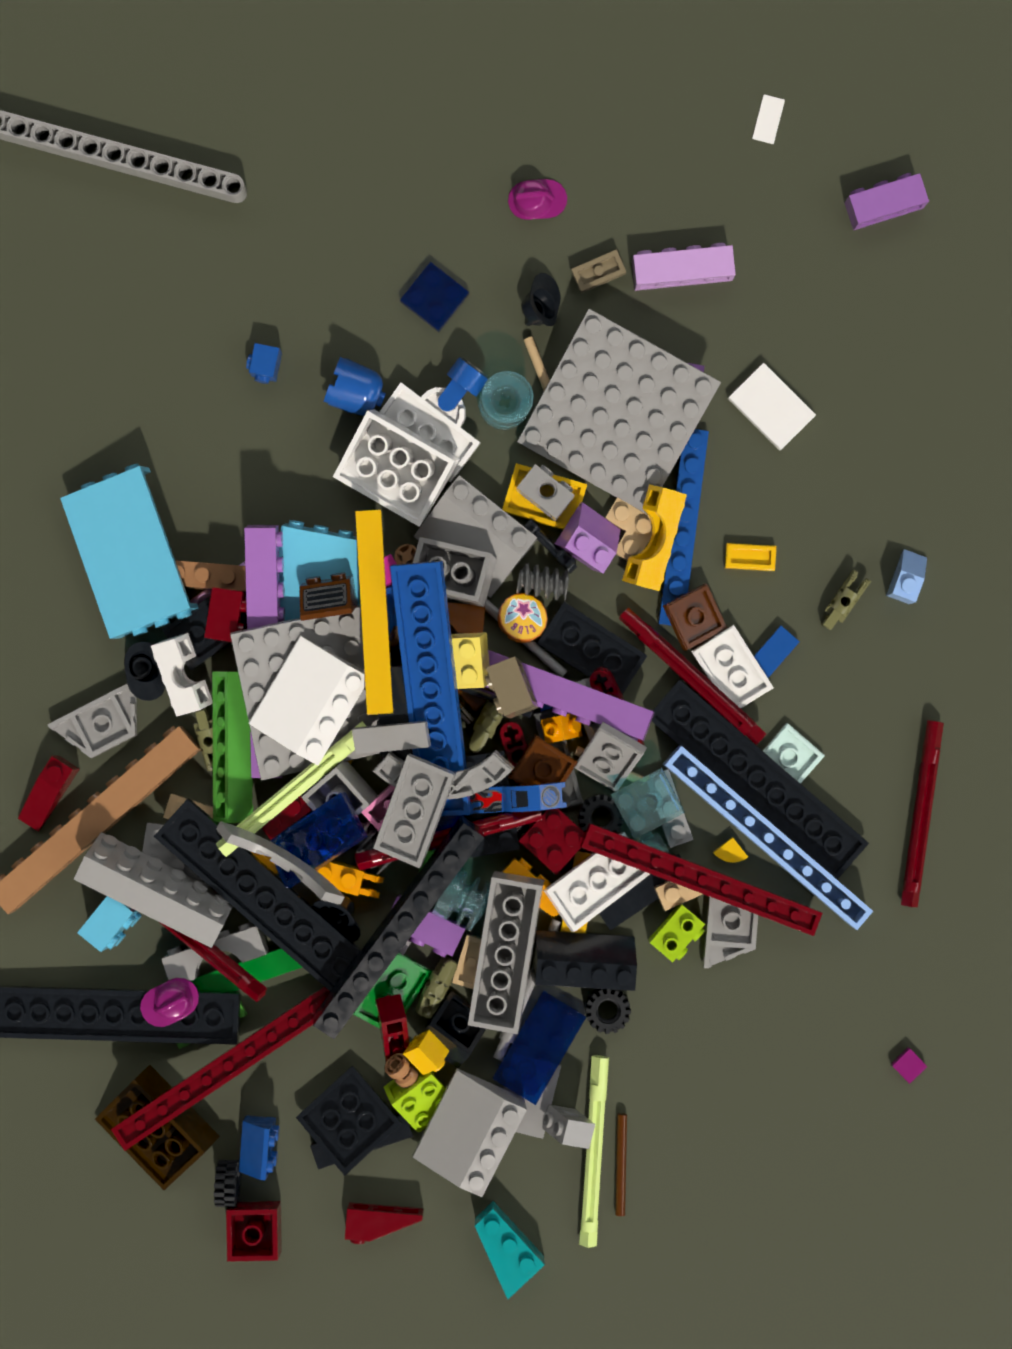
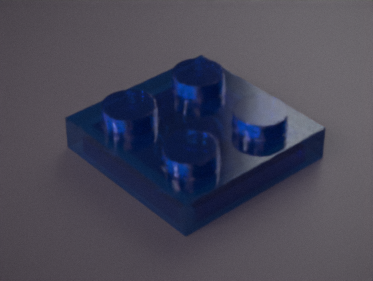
M430 262L403 295L400 302L437 332H440L469 296V291Z

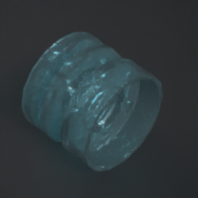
M503 371L494 374L486 381L479 395L478 408L481 417L488 425L495 429L508 430L517 427L524 421L533 406L534 394L531 385L525 377L516 372ZM501 398H503L504 401H510V403L508 404V408H506L505 405H499Z
M461 869L436 902L432 914L447 920L454 911L458 913L456 919L457 926H460L465 916L469 918L465 929L471 932L486 909L491 882L486 881L481 891L477 889L481 878L477 876L470 886L466 884L468 872Z

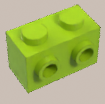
M680 904L674 908L650 936L648 941L673 963L675 959L680 960L687 953L688 948L686 946L692 939L697 941L704 932L703 926L705 924L683 904Z

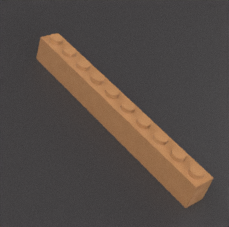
M172 726L162 735L164 739L158 745L154 742L144 750L146 755L139 761L137 759L131 761L125 767L126 772L121 777L116 775L106 783L108 788L101 794L99 791L93 794L87 800L89 805L83 810L80 808L76 809L68 816L70 821L66 825L62 826L60 824L49 833L51 838L45 843L43 841L37 843L30 849L32 854L28 858H20L11 866L13 871L7 876L5 874L0 876V906L7 914L18 910L87 850L101 832L105 834L201 750L200 745L183 726H178L177 728Z

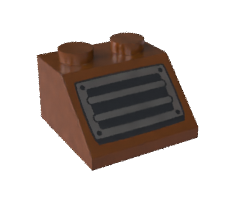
M342 572L330 575L331 579L321 580L320 576L306 578V583L299 586L301 621L352 613L358 606L353 575L346 576V573Z

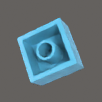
M106 896L77 933L100 952L107 948L111 950L114 946L117 947L125 938L126 934L123 933L125 929H129L130 926L133 927L142 915L138 911Z

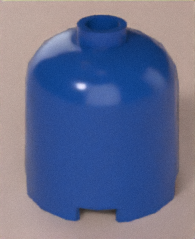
M340 357L334 371V375L338 376L334 386L329 384L323 402L359 416H365L366 412L373 410L376 405L381 407L386 394L382 392L383 381L381 376L374 370L347 358Z

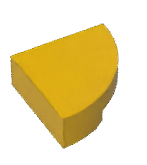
M733 837L713 851L715 856L726 862H740L748 858Z

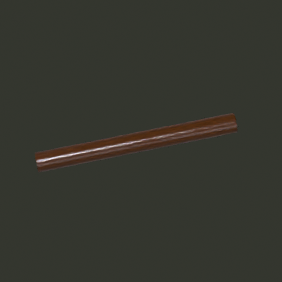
M625 1113L617 1114L616 1216H625L627 1114Z

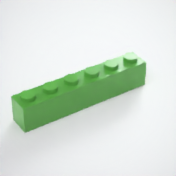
M238 671L212 672L213 820L218 823L220 821L228 824L240 823L253 813L250 727Z

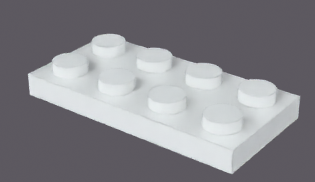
M625 832L619 833L622 836L628 837ZM593 853L543 891L570 931L575 932L650 874Z

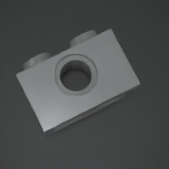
M535 464L517 486L516 491L556 521L574 499L575 495L571 493L573 488L564 481L557 482L552 478L553 472L544 465L538 467ZM544 485H549L553 488L554 494L550 497H544L540 493V488Z
M549 1104L547 1112L543 1115L542 1129L562 1145L589 1149L595 1123L576 1109Z

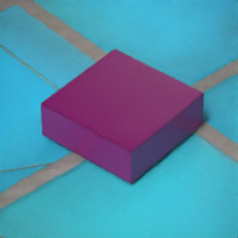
M909 1047L891 1063V1066L909 1084L927 1068L925 1063Z

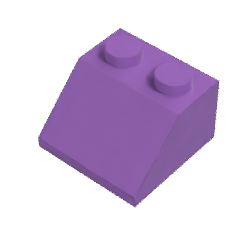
M581 502L556 540L555 545L564 549L565 552L591 570L604 574L617 553L620 528Z

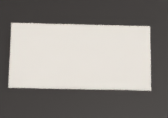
M763 95L752 139L774 144L785 102L784 99Z

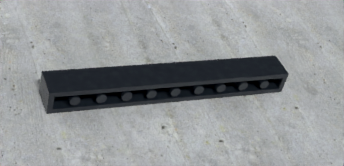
M460 816L313 1015L314 1027L331 1038H336L484 839V834L480 827L464 816Z

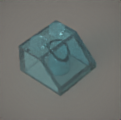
M662 768L611 794L634 839L685 813Z

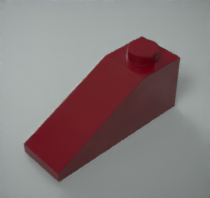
M51 756L37 778L18 819L40 832L80 768L61 756Z
M401 994L388 995L376 999L385 1063L392 1055L396 1053L403 1054L409 1045L407 1018Z
M349 1202L346 1216L345 1240H350L353 1244H364L365 1241H373L422 1221L424 1209Z

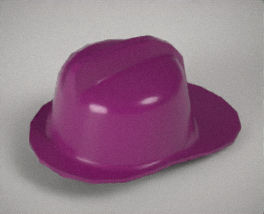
M526 180L512 188L508 204L512 213L520 219H547L556 217L563 212L567 205V194L562 185L554 180Z
M174 978L148 991L141 1000L140 1010L143 1018L149 1024L156 1027H165L191 1014L198 1004L199 994L191 981L185 978Z

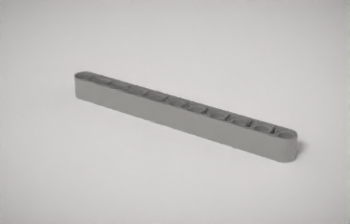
M0 110V120H2L0 125L1 140L232 203H240L247 197L246 185L237 174ZM20 127H26L22 134H16ZM49 133V137L46 140L40 141L43 134ZM67 140H73L70 147H64V143ZM97 146V150L94 153L87 154L90 147ZM114 153H121L119 159L111 160V157ZM138 159H145L142 166H134ZM161 166H169L165 173H158ZM185 172H193L190 179H182ZM208 179H217L213 186L205 185ZM232 185H240L239 191L235 193L229 192Z

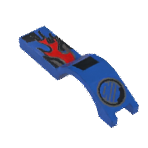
M565 782L528 786H492L470 796L471 814L528 812L565 808L567 804L562 801V788L565 787Z

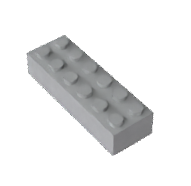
M102 832L85 854L74 877V880L211 948L233 908L228 901L205 882L196 880L186 875L183 871L174 869L162 863L161 860L140 852L136 847L128 846L118 841L115 837Z
M494 871L491 878L468 1025L518 1034L544 885L543 879Z

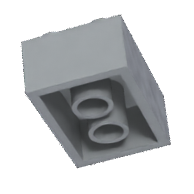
M420 537L413 563L443 561L447 599L484 607L497 559L488 552Z

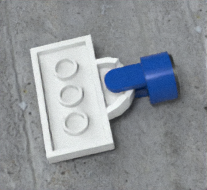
M459 357L448 371L447 375L452 380L446 388L435 387L426 391L420 397L406 385L400 383L380 410V413L460 458L448 480L451 483L481 444L476 438L462 429L466 419V408L462 398L467 391L477 397L489 380L484 372L464 357Z

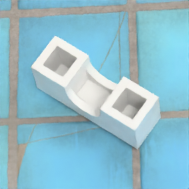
M188 633L165 639L151 646L153 657L157 662L162 682L166 687L176 717L199 711L213 704L206 681L195 682L190 680L185 674V662L196 657Z

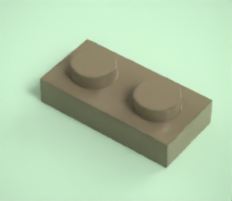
M616 249L572 268L571 273L582 294L626 275V270Z

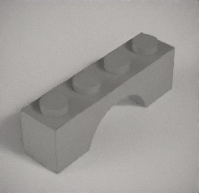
M252 922L239 925V931L230 933L229 929L221 931L214 942V945L221 951L234 954L242 963L264 956L270 952L264 933L253 925ZM178 946L167 950L168 955L162 958L168 980L185 978L191 981L199 976L203 958L190 947L182 950V947Z

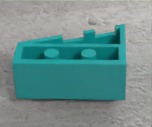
M492 1201L475 1217V1228L508 1300L545 1265L544 1255L501 1208Z

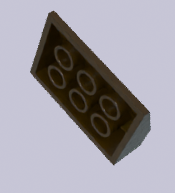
M149 1065L95 1120L120 1145L111 1128L171 1089L172 1086ZM190 1107L127 1149L126 1152L163 1190H166L220 1136Z

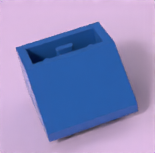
M246 1115L244 1118L239 1172L259 1180H266L269 1173H273L278 1159V1151H274V1147L280 1133V1126L276 1125L275 1117Z

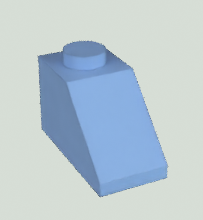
M903 549L886 596L907 604L915 603L925 579L927 557Z

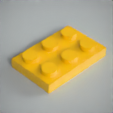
M516 463L502 510L514 516L528 520L532 519L535 522L563 530L579 504L583 501L587 484L558 475L552 476L557 482L564 481L573 488L571 493L575 495L559 518L554 521L516 491L517 486L532 469L531 467ZM544 485L540 488V493L544 497H550L554 494V490L551 486Z

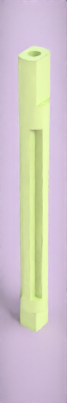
M362 721L356 727H366V725ZM352 730L327 750L319 765L311 763L236 827L255 834L355 750ZM223 838L216 843L218 849L226 857L238 848L236 845L227 843Z
M592 1055L588 1119L595 1123L590 1147L586 1149L583 1208L579 1245L587 1248L597 1246L601 1159L609 1057L602 1055Z

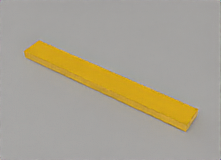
M381 510L355 511L367 715L393 713L382 512Z

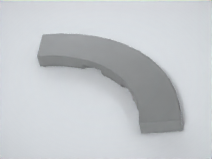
M495 750L489 757L475 766L455 772L457 774L447 799L463 798L488 789L506 777L515 767ZM390 752L373 772L387 783L396 787L405 761Z
M222 821L218 824L216 829L227 843L253 853L271 857L270 861L287 872L292 870L301 882L310 888L321 900L335 904H341L345 896L329 880L290 852L242 828Z

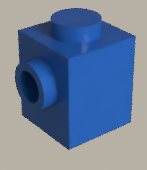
M254 344L253 354L248 355L246 364L250 375L255 378L254 381L263 384H269V381H277L282 357L280 348Z

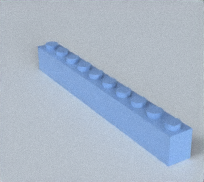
M678 746L663 763L667 769L849 926L858 930L871 915L873 910L684 747Z

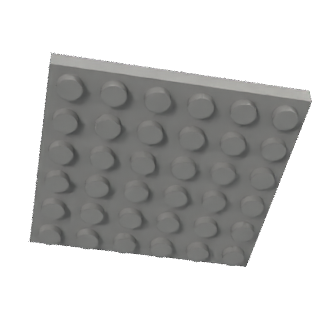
M588 309L517 442L647 514L642 508L649 484L659 487L664 485L720 386L721 381L599 313Z
M358 605L350 614L304 621L297 618L230 633L248 722L300 635L365 671L361 605ZM366 688L363 689L330 747L362 721L366 726L377 725L379 720L378 714L367 715ZM249 724L261 780L300 772L312 763ZM354 750L345 760H353L379 754L380 752L356 754Z

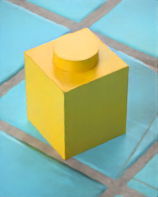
M428 1030L414 1036L403 1055L425 1075L432 1071L437 1072L444 1066V1059L449 1050Z

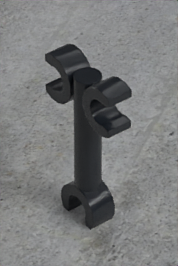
M532 519L524 525L557 559L558 563L568 570L569 574L577 568L575 560L569 557L564 549H560Z

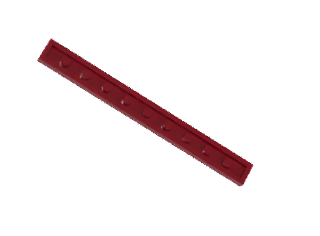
M591 823L588 825L580 846L581 848L811 936L815 935L823 914L818 910Z
M325 986L112 1127L111 1131L123 1150L126 1151L312 1026L314 1013L330 991Z

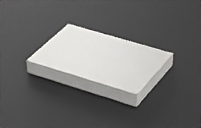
M765 363L728 398L779 451L816 416Z
M734 625L691 651L709 680L739 708L744 707L774 688Z

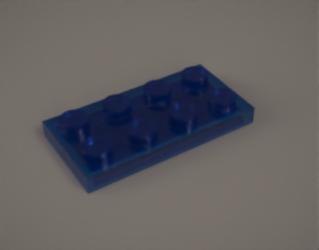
M340 792L270 840V842L290 852L317 871L368 836L347 793ZM275 864L285 888H292L301 882L292 870L287 872Z
M543 991L492 1079L536 1105L585 1021L586 1016Z

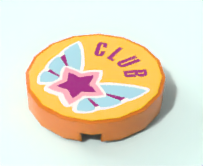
M525 593L514 594L507 598L499 608L497 616L501 631H504L510 640L519 643L531 642L539 637L546 628L548 619L546 609L541 601L532 595H525Z

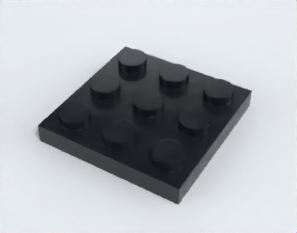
M351 1066L296 1117L344 1176L402 1124L399 1118L354 1066Z

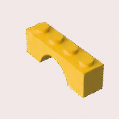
M649 484L642 509L649 515L652 523L651 539L641 553L628 558L622 581L660 591L687 494Z

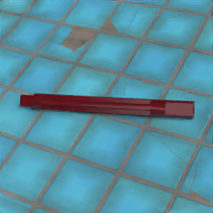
M629 607L620 615L619 620L634 632L638 639L744 736L746 735L756 745L765 737L766 733L752 718Z
M927 720L903 883L901 905L918 908L944 726V723Z
M541 811L504 812L473 821V823L480 827L484 836L543 819ZM451 828L435 832L428 851L437 849ZM375 849L355 854L359 871L399 860Z
M160 923L253 1000L258 1002L266 994L267 987L214 944L211 948Z

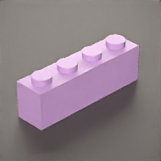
M715 243L709 248L693 245L687 247L686 250L679 251L676 248H666L659 253L643 250L637 252V255H633L632 259L635 291L733 281L736 275L733 246H726L725 243Z

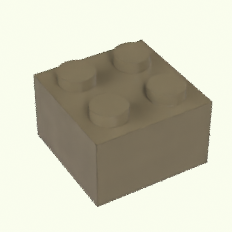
M514 656L486 667L488 674L484 676L489 689L496 693L497 698L493 700L498 713L508 718H513L539 708L521 660Z

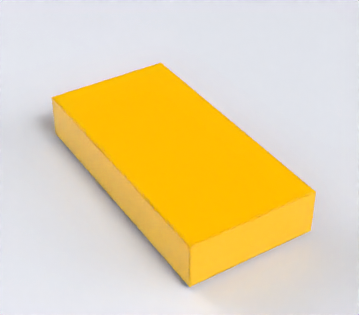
M726 543L725 569L775 571L776 546Z

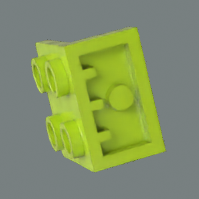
M419 1071L417 1081L408 1088H401L394 1079L384 1086L391 1105L417 1132H421L427 1127L446 1090L445 1086L435 1077L433 1071L425 1075Z

